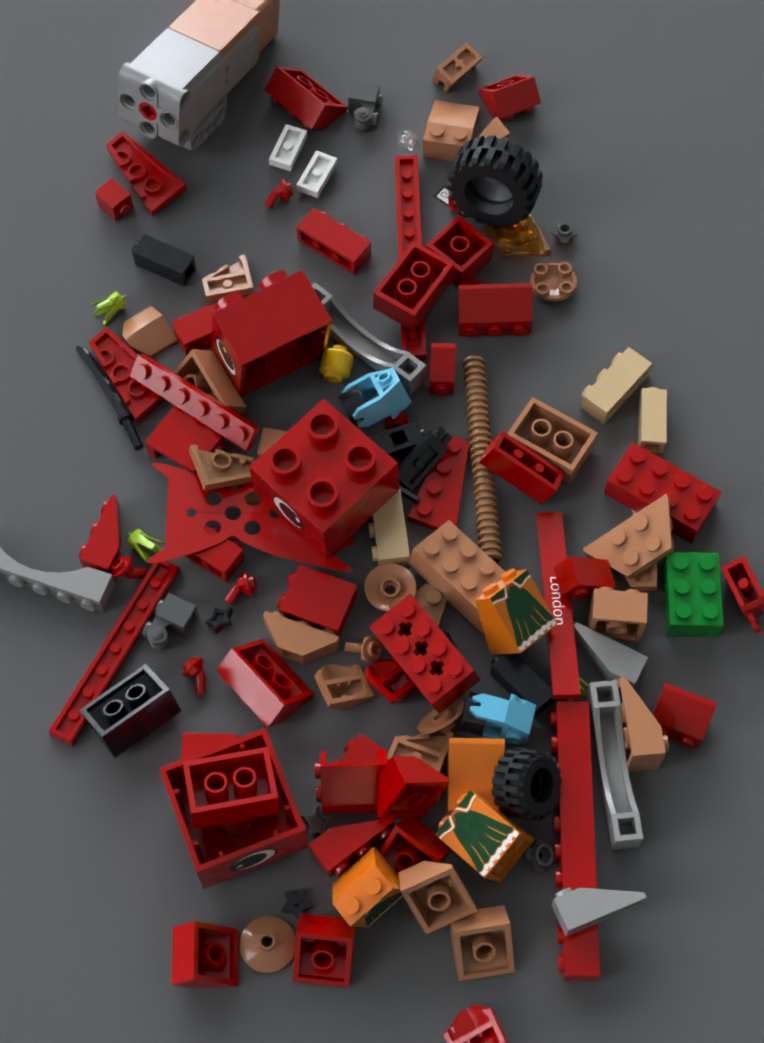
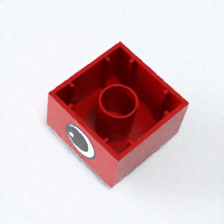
M285 270L273 272L259 283L261 290L245 298L241 292L230 293L221 298L214 306L216 312L212 313L211 350L215 353L241 398L322 358V354L327 348L332 319L303 270L290 276L287 275Z
M324 399L249 466L255 494L326 558L335 552L400 490L398 462Z
M266 728L159 768L203 889L308 848L306 829ZM268 747L279 799V814L193 829L183 762Z

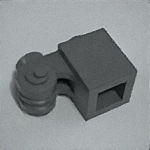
M353 80L348 97V110L350 113H354L355 128L360 131H366L371 126H377L379 116L377 108L382 107L383 94H380V84Z
M168 593L165 600L161 599L155 609L156 617L153 622L148 621L142 635L148 638L151 647L155 650L167 648L169 645L167 632L174 631L187 637L199 616L196 605Z

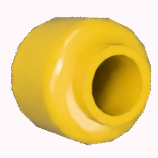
M333 345V348L324 350L319 371L324 375L323 378L326 381L342 383L351 374L354 358L352 354L347 352L346 347Z

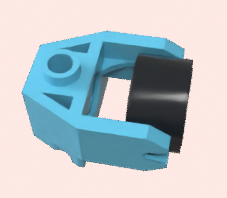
M394 368L368 373L346 385L342 393L338 395L347 416L356 427H369L391 415L392 419H395L412 402ZM379 393L378 397L366 403V399Z
M470 691L460 731L486 739H505L506 743L526 744L536 705L514 694H511L510 700Z

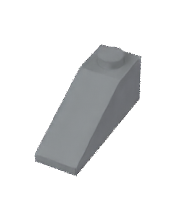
M576 622L574 625L575 641L607 681L617 680L618 684L619 678L625 677L634 689L648 657Z
M571 887L555 894L556 898L553 899L551 906L565 937L638 907L644 904L647 897L645 892L578 888L572 891Z

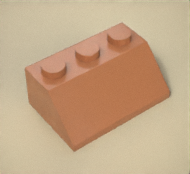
M192 349L173 371V373L241 415L247 408L213 351Z

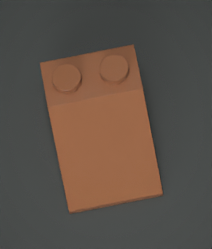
M435 100L423 139V157L454 162L460 148L474 138L480 107Z
M625 677L619 678L617 685L621 702L622 728L628 772L658 770L662 760L665 759L666 752L669 751L667 735H663L661 725Z

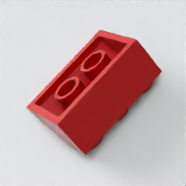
M277 66L264 91L271 95L270 99L273 102L283 105L287 108L286 112L289 115L298 117L303 121L302 125L312 131L314 129L324 130L348 109L347 105L301 69Z
M532 283L459 285L457 300L458 336L475 337L489 335L497 337L500 335L523 336L531 334Z
M264 639L231 648L216 670L224 682L240 696L242 702L248 705L257 715L258 719L267 727L285 721L314 696L312 690Z

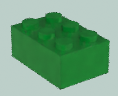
M672 552L664 557L662 563L666 637H719L724 626L719 553Z

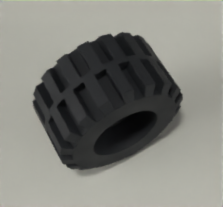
M515 747L504 752V756L499 758L498 765L494 768V777H492V795L495 796L494 803L496 806H499L498 810L508 817L533 821L543 820L547 815H550L553 812V807L557 806L558 797L561 795L560 767H557L558 762L556 758H552V754L549 752Z

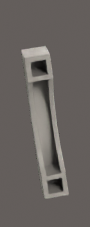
M314 283L312 287L332 319L329 336L346 347L375 371L394 368L407 394L411 396L426 380V365L408 351L394 348L371 335L342 308L333 295L317 283Z
M0 547V578L8 580L9 583L17 587H23V585L30 587L40 595H47V593L54 595L64 603H71V601L78 603L88 611H104L115 587L111 574L90 567L61 573L43 572L18 563Z
M617 680L591 682L587 690V700L589 702L590 719L611 849L638 848L643 841L639 810L633 795L627 767Z

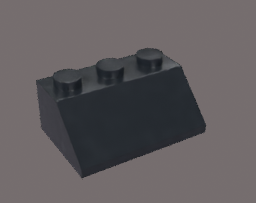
M145 664L79 711L102 744L116 758L182 710L171 690Z

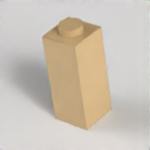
M657 387L642 388L638 411V445L653 454H663L667 443V390Z

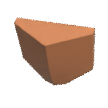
M152 306L126 320L123 324L122 337L127 344L150 358L178 342L164 316Z
M324 665L314 675L326 704L330 708L345 711L374 697L359 665Z

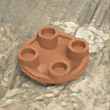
M567 262L538 263L531 274L530 283H532L533 292L539 298L556 302L565 300L574 293L577 287V278L572 271V266Z

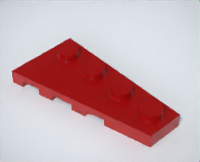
M122 131L106 144L107 151L152 217L187 189L186 183L125 132Z
M107 326L89 341L91 349L138 423L161 403L164 398L130 377L137 354Z
M451 435L452 439L447 444L449 447L448 451L430 470L417 495L421 499L420 502H414L408 515V521L434 531L448 520L457 527L469 441Z

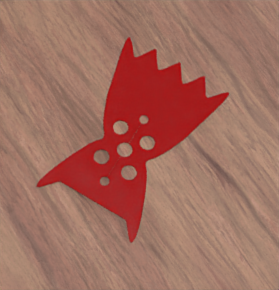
M152 463L155 469L168 478L166 540L164 549L146 561L147 563L165 562L218 545L233 536L251 547L278 557L338 571H353L346 563L338 559L335 553L355 544V540L349 537L335 552L326 558L280 515L277 518L270 517L269 513L273 509L262 499L256 506H249L245 502L247 494L255 493L253 482L247 483L237 490L222 487L204 491L197 473L172 465ZM210 492H217L221 495L222 500L218 505H209L205 499L206 495ZM232 506L237 507L241 511V516L237 520H229L225 516V510ZM189 509L196 510L197 513L194 517L187 515ZM209 521H217L221 525V530L214 535L208 534L204 528L205 524ZM256 521L261 527L259 533L256 535L246 533L244 526L247 522Z

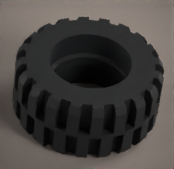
M489 135L487 138L484 136L477 137L474 140H469L460 148L447 176V189L451 200L455 201V206L459 210L462 209L464 215L468 218L472 217L476 222L480 224L484 222L487 223V226L491 227L495 225L507 227L509 224L513 226L520 223L532 212L543 185V174L541 168H539L536 158L531 157L532 154L527 148L524 150L518 142L508 141L509 138L505 137L501 139L496 138L495 135ZM484 177L495 179L505 186L496 185Z

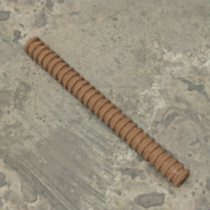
M469 356L463 360V371L465 373L467 419L469 420L468 431L470 434L471 467L473 469L472 480L474 482L473 489L475 490L474 503L476 504L475 516L477 518L476 525L478 526V547L494 562L498 563L502 560V555L500 554L502 549L500 547V533L498 532L500 527L498 525L497 497L495 496L494 472L479 463L487 446L492 442L491 427L489 426L490 414L487 399V381L485 379V360L481 356Z

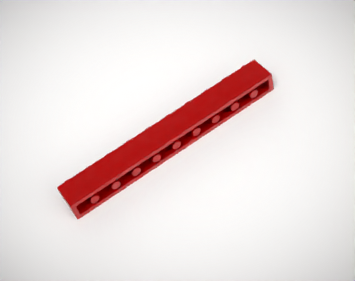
M556 701L555 709L550 710V727H555V736H551L550 749L551 753L556 754L557 767H560L561 770L560 778H562V784L560 787L561 795L558 797L557 804L558 816H553V832H558V843H554V860H559V870H555V887H560V891L571 887L572 891L578 888L597 889L589 702ZM598 923L565 937L561 926H557V944H562V955L557 956L558 973H563V981H598L600 977Z

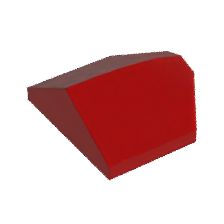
M394 657L392 659L376 661L365 668L366 680L391 704L402 703L418 688Z
M472 1005L461 1011L450 1028L443 1034L447 1043H508L493 1008Z

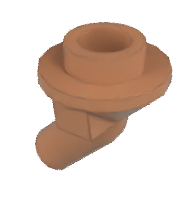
M369 636L364 637L363 643L346 641L344 652L361 654V660L373 663L379 659L382 646L378 638Z

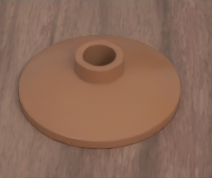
M386 563L375 567L368 574L364 584V591L367 600L373 607L380 611L388 612L410 593L415 597L416 581L412 573L404 566ZM391 588L395 590V593L387 594L385 591Z
M457 699L440 714L433 709L422 718L417 726V730L420 734H430L438 731L447 733L451 731L456 725L454 722L463 713L466 704L463 700Z
M259 917L251 921L241 934L239 944L241 956L245 963L257 972L274 973L280 971L291 962L294 956L295 934L290 925L278 917ZM271 938L273 940L272 945L269 947L263 946V939Z

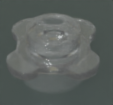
M410 130L397 131L399 135L397 144L408 150H413L415 146H419L418 137H416L417 135Z

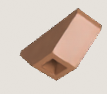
M265 611L263 614L264 625L278 655L284 659L305 665L339 649V636H336L329 629L319 630L313 628L306 621L297 620L296 622L287 619L284 614L276 611L273 613Z

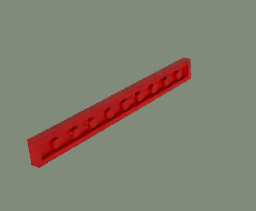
M395 155L398 260L413 241L422 245L418 155ZM425 318L415 331L401 324V350L408 351L419 360H426Z

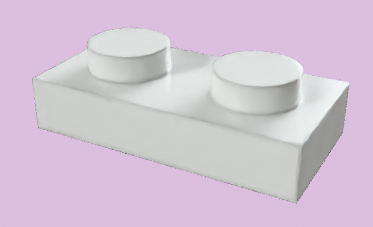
M286 124L269 158V165L291 171L307 138V130Z
M316 150L296 184L297 191L318 198L338 164L337 158Z

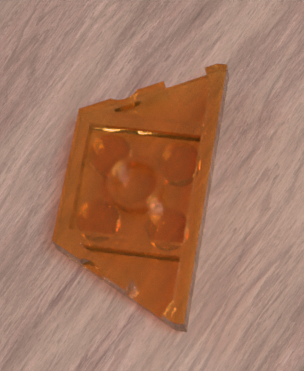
M531 214L525 220L513 226L509 224L507 227H499V225L491 227L487 226V223H481L487 236L494 243V248L498 255L551 256V248Z

